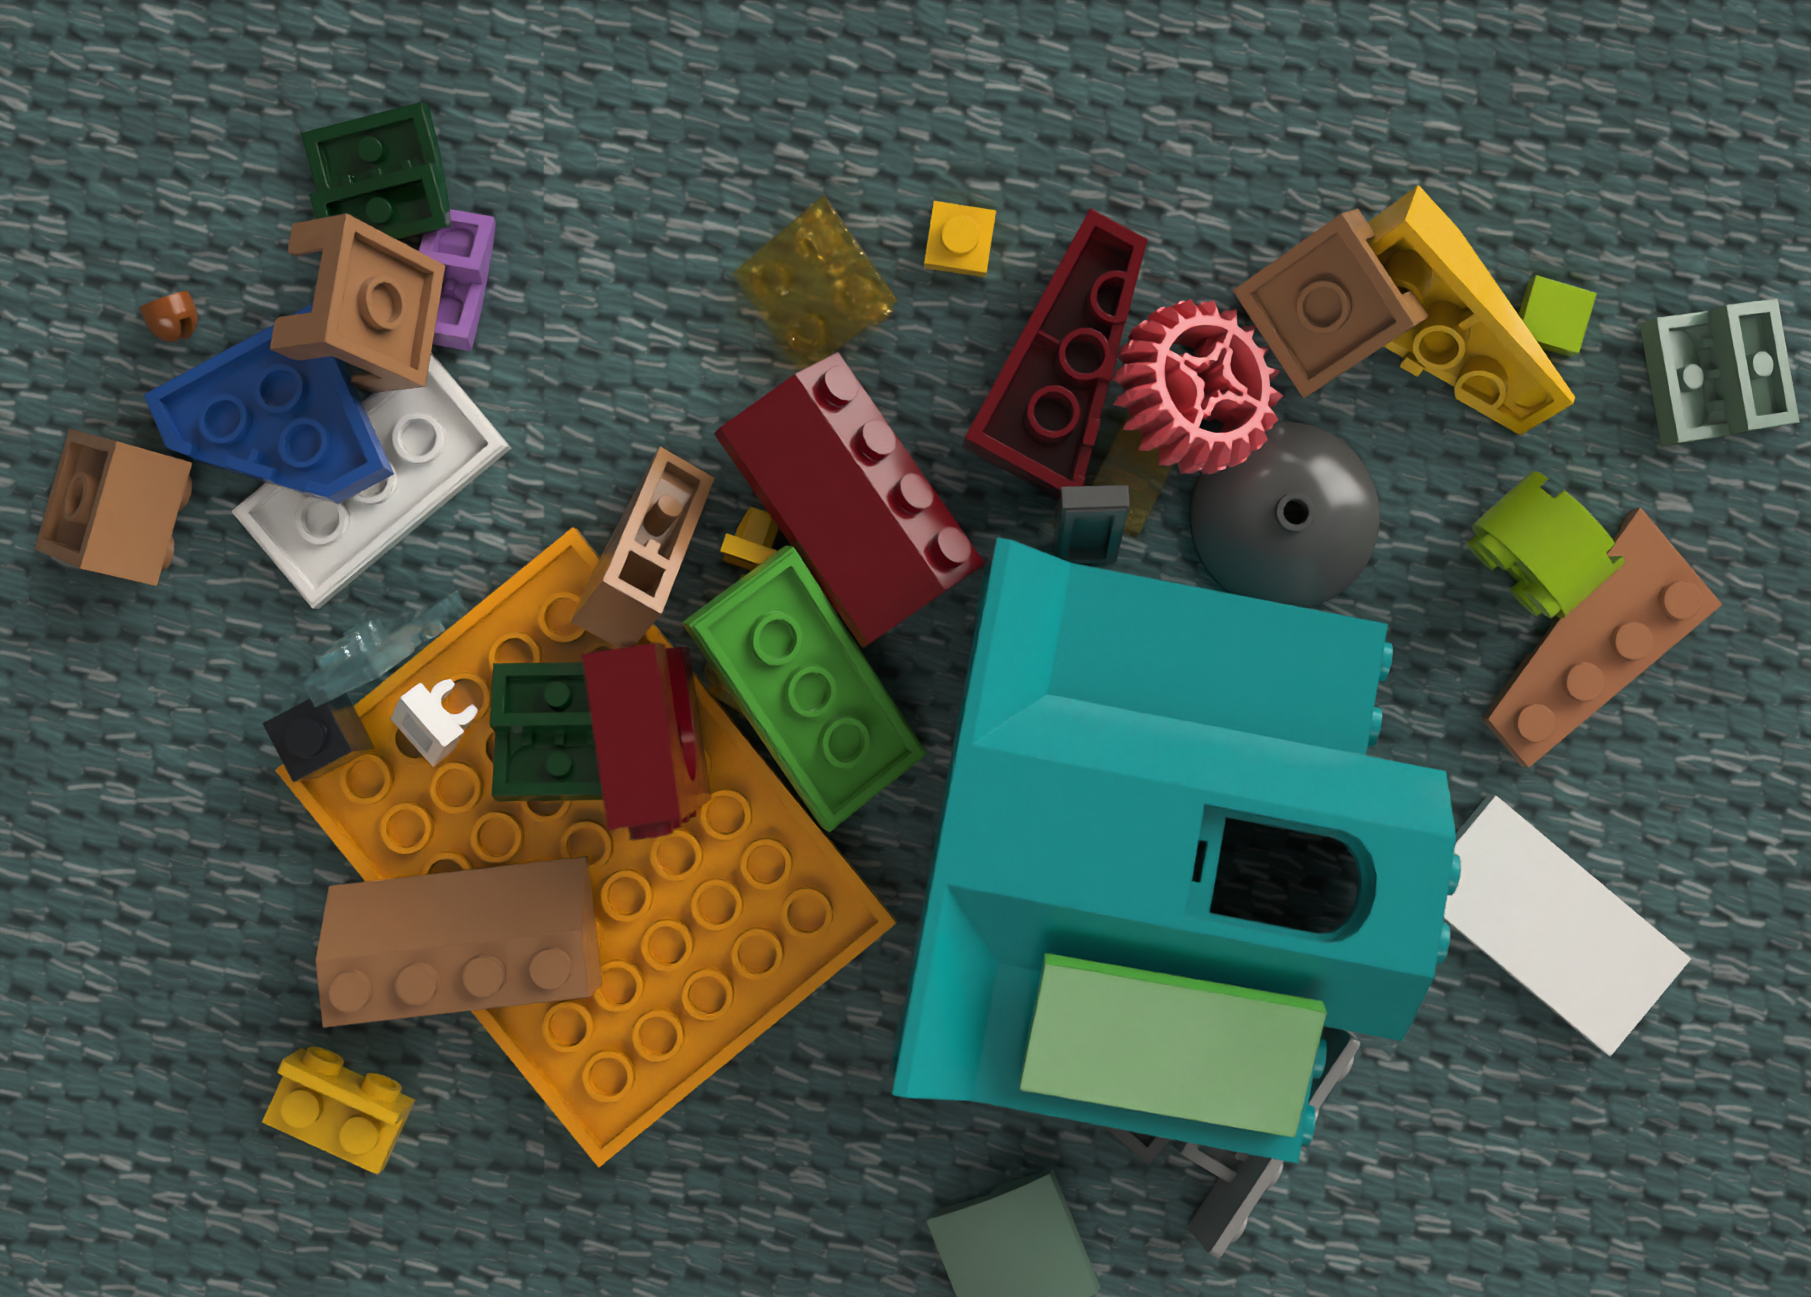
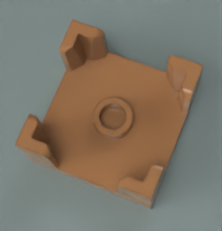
M1359 209L1341 213L1233 290L1303 399L1429 317L1411 290L1404 294L1400 293L1367 243V240L1374 237L1375 234Z
M347 213L292 224L288 253L293 256L322 252L312 312L277 318L274 323L270 350L294 360L336 357L366 371L365 373L352 375L350 384L370 393L426 387L445 265Z

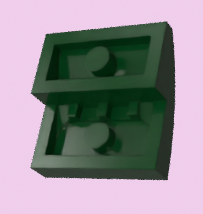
M418 102L301 133L317 191L309 194L316 219L347 213L398 241L451 228L444 169L429 105Z
M583 662L493 663L490 727L495 732L492 797L497 802L603 800Z

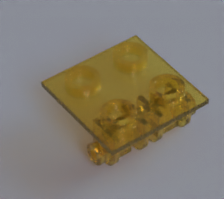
M826 196L820 197L732 273L799 371L833 355L871 323L876 326L885 321L895 312L892 306L898 302Z

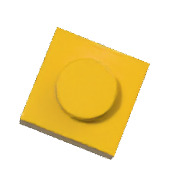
M934 201L924 268L986 278L996 210Z

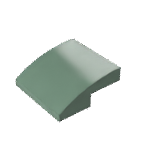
M1778 298L1730 304L1704 312L1658 317L1640 323L1661 447L1800 423Z
M1053 1169L996 1185L989 1195L934 1210L926 1219L956 1297H1091L1097 1294L1101 1288Z

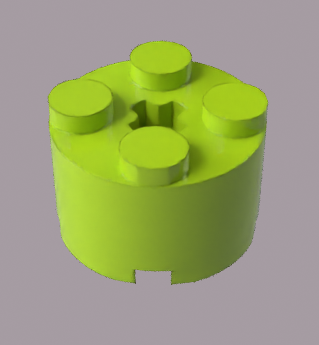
M1531 471L1472 524V530L1475 535L1466 542V545L1487 568L1494 570L1499 566L1517 581L1509 590L1516 600L1532 615L1537 617L1540 613H1543L1550 619L1554 615L1559 618H1565L1624 566L1625 560L1623 556H1608L1606 554L1616 543L1601 524L1574 497L1563 489L1553 498L1540 488L1549 478L1537 471Z

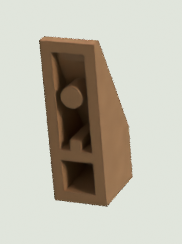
M661 446L659 447L589 578L571 620L572 623L618 648L632 647L637 644L663 612L711 490L714 477Z

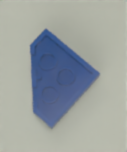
M309 305L292 315L312 312V306ZM274 325L144 394L166 449L185 458L336 504H340L394 475L356 388L350 384L351 377L344 362L333 356L294 360L270 350Z

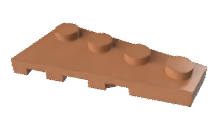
M1641 507L1632 509L1619 526L1621 530L1613 539L1616 545L1606 553L1608 556H1623L1625 560L1624 566L1565 618L1554 616L1549 623L1551 627L1532 653H1528L1481 717L1483 722L1521 767L1529 768L1723 605Z

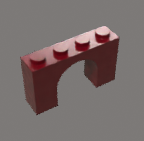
M653 643L582 654L607 829L628 828L630 840H641L673 834V829L681 828L683 823L690 822V818L697 817L696 809L712 799L689 647L680 646L665 649V644Z

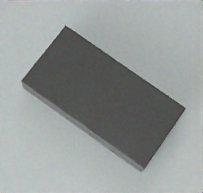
M1128 485L1061 487L1053 536V556L1074 564L1114 563V561H1117L1130 507Z

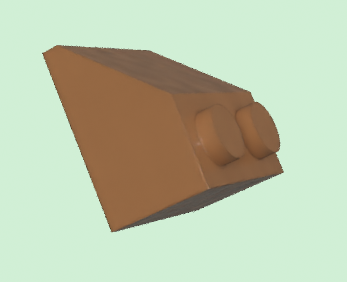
M69 428L34 549L81 569L157 586L161 572L168 568L173 558L175 544L171 535L178 511L185 508L191 495L192 480L189 473L192 463Z

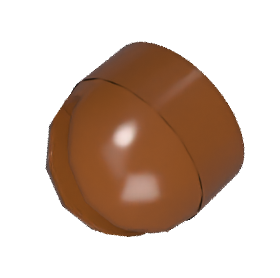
M188 290L156 299L139 307L145 324L151 333L165 342H177L179 338H190L195 332L199 321L197 308Z

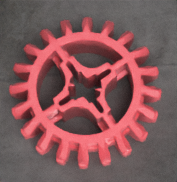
M1191 299L1179 301L1172 307H1161L1148 315V320L1142 321L1131 330V333L1128 335L1130 342L1123 345L1117 354V358L1124 366L1115 371V375L1111 380L1123 387L1125 392L1117 396L1113 405L1128 408L1131 418L1126 421L1122 430L1132 431L1138 429L1143 435L1138 451H1150L1157 448L1158 466H1171L1177 463L1180 474H1193L1200 470L1203 475L1207 473L1215 474L1224 470L1226 466L1234 467L1246 461L1251 452L1261 448L1263 443L1268 440L1265 431L1271 429L1273 424L1279 420L1271 410V407L1277 405L1283 395L1270 386V382L1275 380L1281 370L1267 367L1264 357L1267 355L1270 347L1257 346L1252 340L1256 326L1245 325L1241 328L1237 326V309L1225 310L1219 314L1214 300L1202 302L1196 306ZM1172 344H1180L1196 350L1193 356L1186 352L1179 356L1169 349ZM1203 419L1208 422L1216 419L1224 424L1219 433L1199 428Z

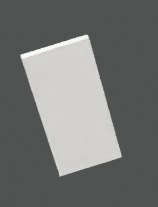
M432 352L426 387L377 392L362 402L394 475L340 504L266 482L231 511L313 609H320L511 449L509 444Z
M1488 794L1456 833L1454 854L1460 856L1461 874L1455 893L1447 895L1444 920L1596 1048L1611 1056L1691 958L1496 795Z

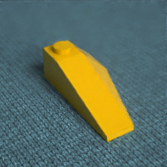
M1419 185L1368 222L1375 236L1367 240V243L1400 293L1404 294L1411 290L1429 315L1428 318L1383 346L1403 357L1400 364L1401 368L1417 377L1424 369L1454 386L1455 398L1520 436L1574 404V394L1464 235Z

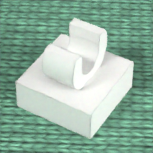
M451 679L443 680L436 684L431 693L420 682L400 697L390 718L433 767L454 751L464 730L471 724L478 711L473 704L459 714H450L442 707L441 701L446 699L455 687Z

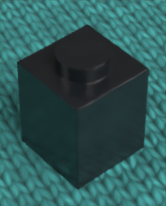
M346 691L321 692L262 723L293 782L319 778L375 749Z

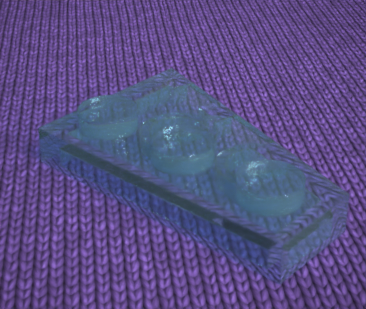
M458 590L386 625H382L379 617L376 616L344 632L343 638L329 645L331 649L315 658L319 668L302 682L314 706L317 707L380 677L415 652L414 647L436 637L445 630V625L453 623L466 615L468 611Z

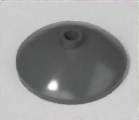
M1276 422L1271 429L1265 431L1268 440L1263 443L1261 448L1251 452L1246 461L1234 467L1226 466L1224 470L1215 474L1207 473L1203 475L1202 472L1200 473L1190 504L1191 536L1195 550L1204 568L1213 580L1228 593L1309 608L1326 602L1340 594L1355 581L1367 565L1375 548L1379 533L1380 508L1378 495L1364 463L1339 438L1311 425L1295 422ZM1288 501L1298 503L1303 509V519L1298 525L1289 523L1284 517L1283 510Z

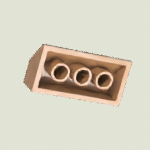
M588 856L329 886L316 955L323 1027L590 997L602 984Z

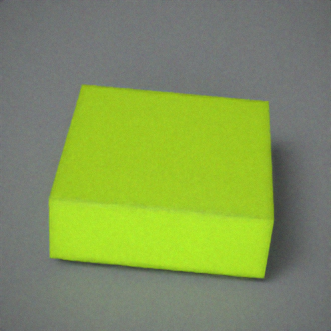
M1535 275L1528 280L1518 315L1542 349L1573 357L1580 352L1597 293Z

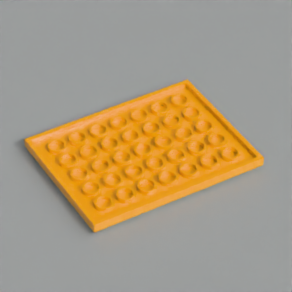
M572 527L354 705L375 749L315 779L293 782L284 764L280 765L275 771L365 881L588 856L602 984L590 997L471 1010V1012L599 1168L897 924V920L694 671L693 676L712 799L696 809L697 817L690 818V822L683 823L681 828L673 829V834L641 840H630L628 828L608 830L603 800L497 802L492 797L495 732L490 727L493 663L583 662L582 654L619 649L571 622L589 578L600 559V556L578 529ZM655 623L635 645L659 643L665 644V649L673 648L672 644ZM451 679L455 687L452 693L441 701L442 707L450 714H459L473 704L478 711L471 724L464 730L454 751L433 767L390 718L400 697L420 682L431 693L436 684L443 680Z

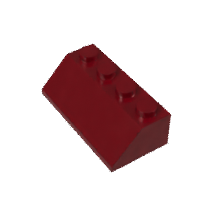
M839 352L795 373L722 425L714 433L786 539L795 548L811 575L862 648L947 593L985 565L981 556Z

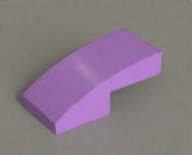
M450 209L451 228L424 234L419 248V252L445 265L433 345L472 351L483 306L496 222L492 216Z

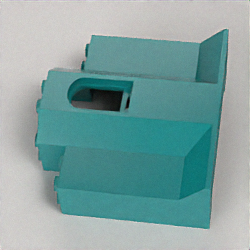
M997 537L984 566L973 628H975L907 991L904 1004L901 1005L890 1063L892 1095L905 1098L976 1101L1299 1164L1301 1146L1308 1147L1314 1135L1315 1108L1308 1104L1313 1078L1319 1079L1324 1071L1327 1056L1325 1038H1320L1295 1138L1019 1090V1076L1045 953L1323 1001L1327 1011L1324 1022L1325 1027L1403 1041L1434 980L1436 964H1442L1448 953L1450 929L1447 923H1443L1447 895L1455 893L1460 880L1461 859L1458 854H1454L1456 832L1446 771L1366 756L1368 746L1373 747L1376 744L1381 730L1382 710L1374 706L1378 682L1386 680L1392 663L1393 646L1391 643L1385 642L1388 624L1074 564L1013 540ZM1226 817L1331 837L1345 844L1355 858L1358 871V893L1353 909L1344 923L1331 932L1311 933L1210 913ZM1198 841H1205L1199 880L1194 882L1192 881Z

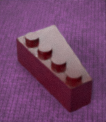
M1089 209L963 441V448L1058 500L1061 487L1084 486L1086 471L1097 437L1106 394L1115 368L1117 353L1131 306L1147 238L1094 209Z

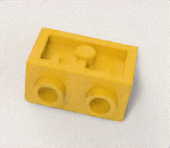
M311 1046L307 1050L300 1048L285 1057L277 1071L283 1077L262 1123L378 1175L387 1164L415 1099L400 1093L402 1086L387 1076L367 1073L364 1077L342 1067L344 1059L341 1056L321 1047Z

